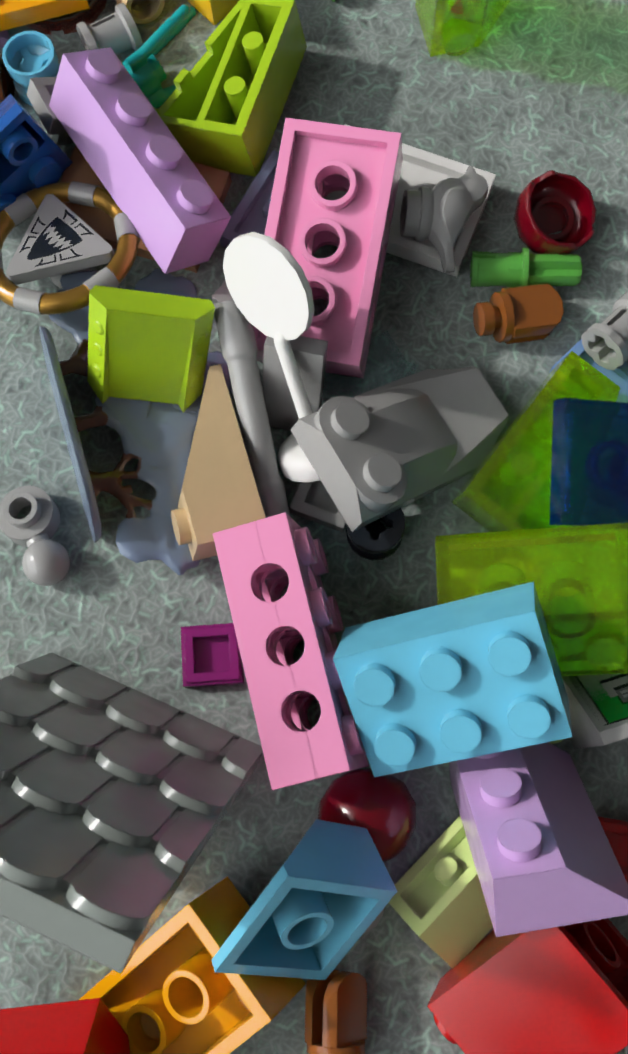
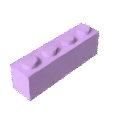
M111 47L63 53L49 107L117 206L131 220L138 236L164 274L208 262L231 218L230 214Z

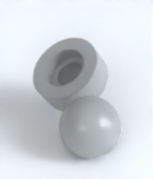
M21 486L10 491L0 502V530L17 545L28 547L22 558V567L27 578L37 585L51 586L62 581L70 568V557L65 547L54 540H50L59 527L60 511L53 499L41 488ZM26 506H32L30 513L25 518L18 519L21 509Z

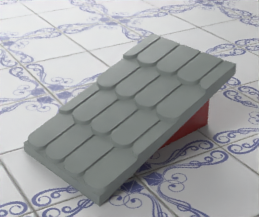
M51 652L15 666L11 675L0 679V916L121 974L257 768L263 750L262 746L242 737L237 739L234 737L235 734L191 714L185 713L183 715L180 713V709L135 689L127 690L128 686L81 665L76 667L74 662Z

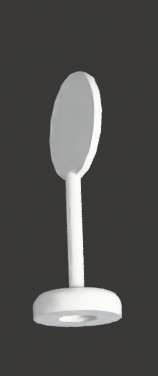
M256 232L239 235L233 239L225 250L223 270L226 285L237 308L249 323L266 336L274 338L279 360L298 418L300 419L312 414V410L290 340L297 339L311 326L315 311L312 289L302 267L291 253L273 238ZM291 434L281 444L277 455L284 477L294 482L308 483L320 481L294 435Z

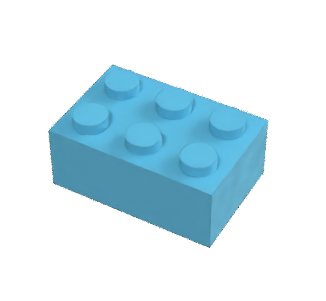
M534 581L346 627L333 657L374 777L573 737L569 699Z

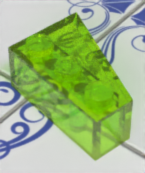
M571 351L550 372L451 502L541 571L549 572L562 569L567 553L565 547L575 516L580 514L585 498L583 492L593 461L598 459L620 387Z

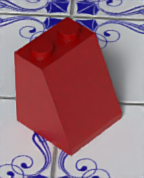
M608 918L496 937L493 929L465 958L440 978L427 1007L433 1013L435 1023L442 1035L449 1042L457 1044L465 1054H616L628 1046V941Z

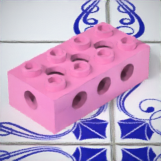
M285 118L264 235L270 236L285 247L302 267L312 289L313 300L324 299L329 302L324 312L313 316L311 326L301 335L328 341L325 372L364 378L403 162L401 133ZM334 191L347 192L338 200L325 199L328 194ZM324 245L338 247L337 251L330 257H314V253ZM253 326L258 348L257 361L263 362L264 343L267 336Z
M286 512L213 533L271 789L276 790L368 767L366 752L333 661L338 647L335 633L343 631V622L335 597H327L323 588L320 575L328 573L329 569L320 539L313 540L308 527L301 528ZM289 584L285 595L280 598L282 590ZM304 640L305 648L303 655L294 663V650L298 643ZM317 698L321 708V715L318 723L312 727L309 723L307 712L311 702Z

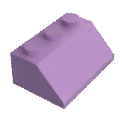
M547 742L449 762L453 793L496 937L628 915L627 881L570 754Z

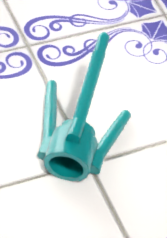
M181 5L137 51L122 62L148 101L156 109L164 104L176 89V86L174 84L162 88L161 83L167 79V76L155 56L196 15L197 11L193 6Z

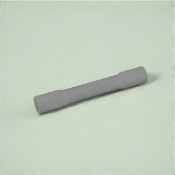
M234 300L215 303L214 316L222 356L228 365L241 435L265 516L267 518L284 512L290 516L284 482L279 475L258 369V348L253 325L249 323L237 308Z

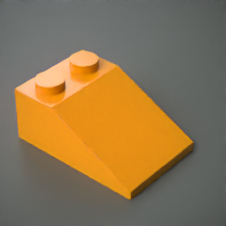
M227 876L187 904L139 946L121 974L112 970L79 1000L101 998L128 1035L130 1054H230L272 1021L306 984L301 978L218 973L214 971L212 958L250 908Z

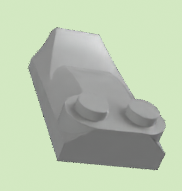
M479 368L425 369L352 398L346 396L332 397L317 412L298 419L291 428V432L350 530L354 532L487 464L500 433L508 423L509 415Z

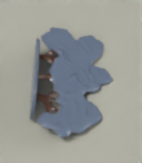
M161 268L154 269L151 274L140 279L134 290L198 298L196 287L192 281L183 276L175 277L171 273L164 274ZM100 270L62 275L60 279L62 289L57 292L70 290L82 285ZM89 306L67 313L48 314L54 323L73 335L78 345L69 360L59 361L50 331L46 327L39 326L48 376L94 543L99 541L102 535L96 497L100 492L105 491L116 497L128 510L125 519L118 525L115 540L120 554L135 563L147 560H162L175 573L183 575L187 569L197 567L200 560L192 561L188 544H178L173 530L171 510L178 509L209 366L221 364L229 394H233L227 362L221 352H208L202 394L184 413L178 404L109 397L102 404L96 395V407L93 413L74 417L63 376L74 373L88 377ZM106 425L115 429L120 435L123 444V455L113 471L93 472L88 469L78 432ZM132 458L139 460L136 471H124L125 464ZM124 479L143 480L154 486L157 492L156 498L148 500L130 495L133 493L132 486H122L121 482ZM141 506L150 510V516L145 519L137 518L133 507Z

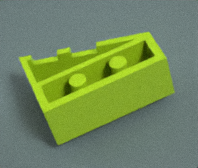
M239 0L204 42L207 49L206 53L191 71L185 68L180 71L173 80L176 89L159 110L153 107L192 162L231 173L257 176L307 48L295 0Z

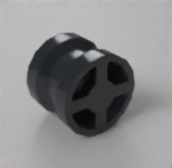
M400 508L354 532L350 530L346 523L347 541L351 549L361 558L372 561L383 560L393 555L401 545L406 526L402 509ZM380 520L383 521L386 526L391 528H385V526L380 522Z

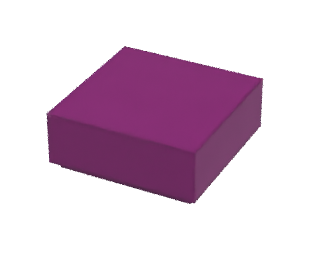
M233 623L181 627L183 687L244 684V668Z

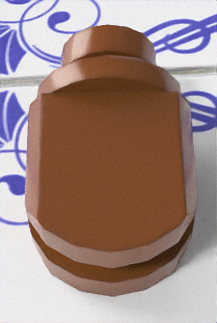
M549 284L502 288L501 291L494 292L491 295L489 302L475 304L473 310L474 328L478 336L493 334L494 339L499 343L514 344L544 340L562 319L564 313L563 301L559 293Z
M333 970L326 980L308 979L305 995V1043H307V1053L365 1054V1039H367L366 979L360 973L340 972L339 970Z

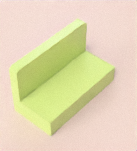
M459 815L395 884L398 892L389 901V904L418 937L451 968H454L493 928L463 823Z

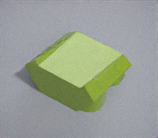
M95 285L89 291L87 382L102 404L109 397L178 404L184 413L202 394L215 312L214 304L209 299Z

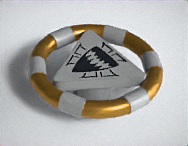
M77 181L58 182L22 193L16 197L14 203L0 212V300L16 310L40 315L67 313L89 306V291L95 285L117 288L134 264L140 238L133 223L117 206L109 192L99 185ZM64 203L95 207L107 213L114 221L118 242L115 253L107 241ZM36 213L9 263L5 275L1 252L3 243L14 227ZM109 263L82 285L70 290L46 293L17 286L18 284L50 277L54 285L62 288L60 282L62 275L91 271V267Z

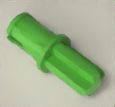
M522 247L521 252L508 253L472 251L470 287H517L534 284L575 286L580 283L582 277V258L575 254H529L528 247Z

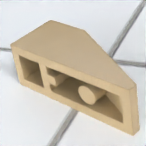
M221 364L209 366L178 509L171 510L176 540L179 545L188 544L192 561L217 556L213 533L266 518Z

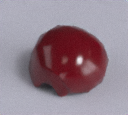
M549 170L533 179L524 188L518 197L513 219L519 239L532 252L537 254H571L582 247L594 235L597 210L591 190L577 177Z
M371 768L357 769L332 781L319 801L318 820L367 828L383 862H386L396 857L406 847L416 829V803L405 783L390 774L374 777Z

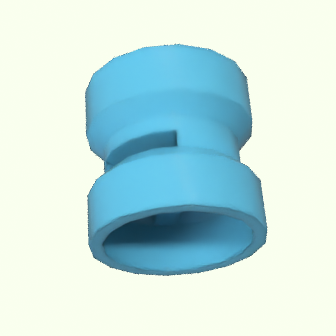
M23 31L7 40L2 50L3 62L10 77L13 79L19 97L26 104L32 106L26 95L30 78L56 77L60 64L58 63V56L52 41L43 33Z

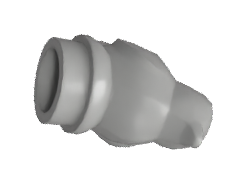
M469 166L466 173L460 178L441 180L432 190L425 186H420L418 190L404 191L400 214V234L402 237H414V240L417 242L429 239L439 253L442 269L445 273L455 271L454 245L456 239L471 214L486 199L488 194L486 179L477 174L473 166Z

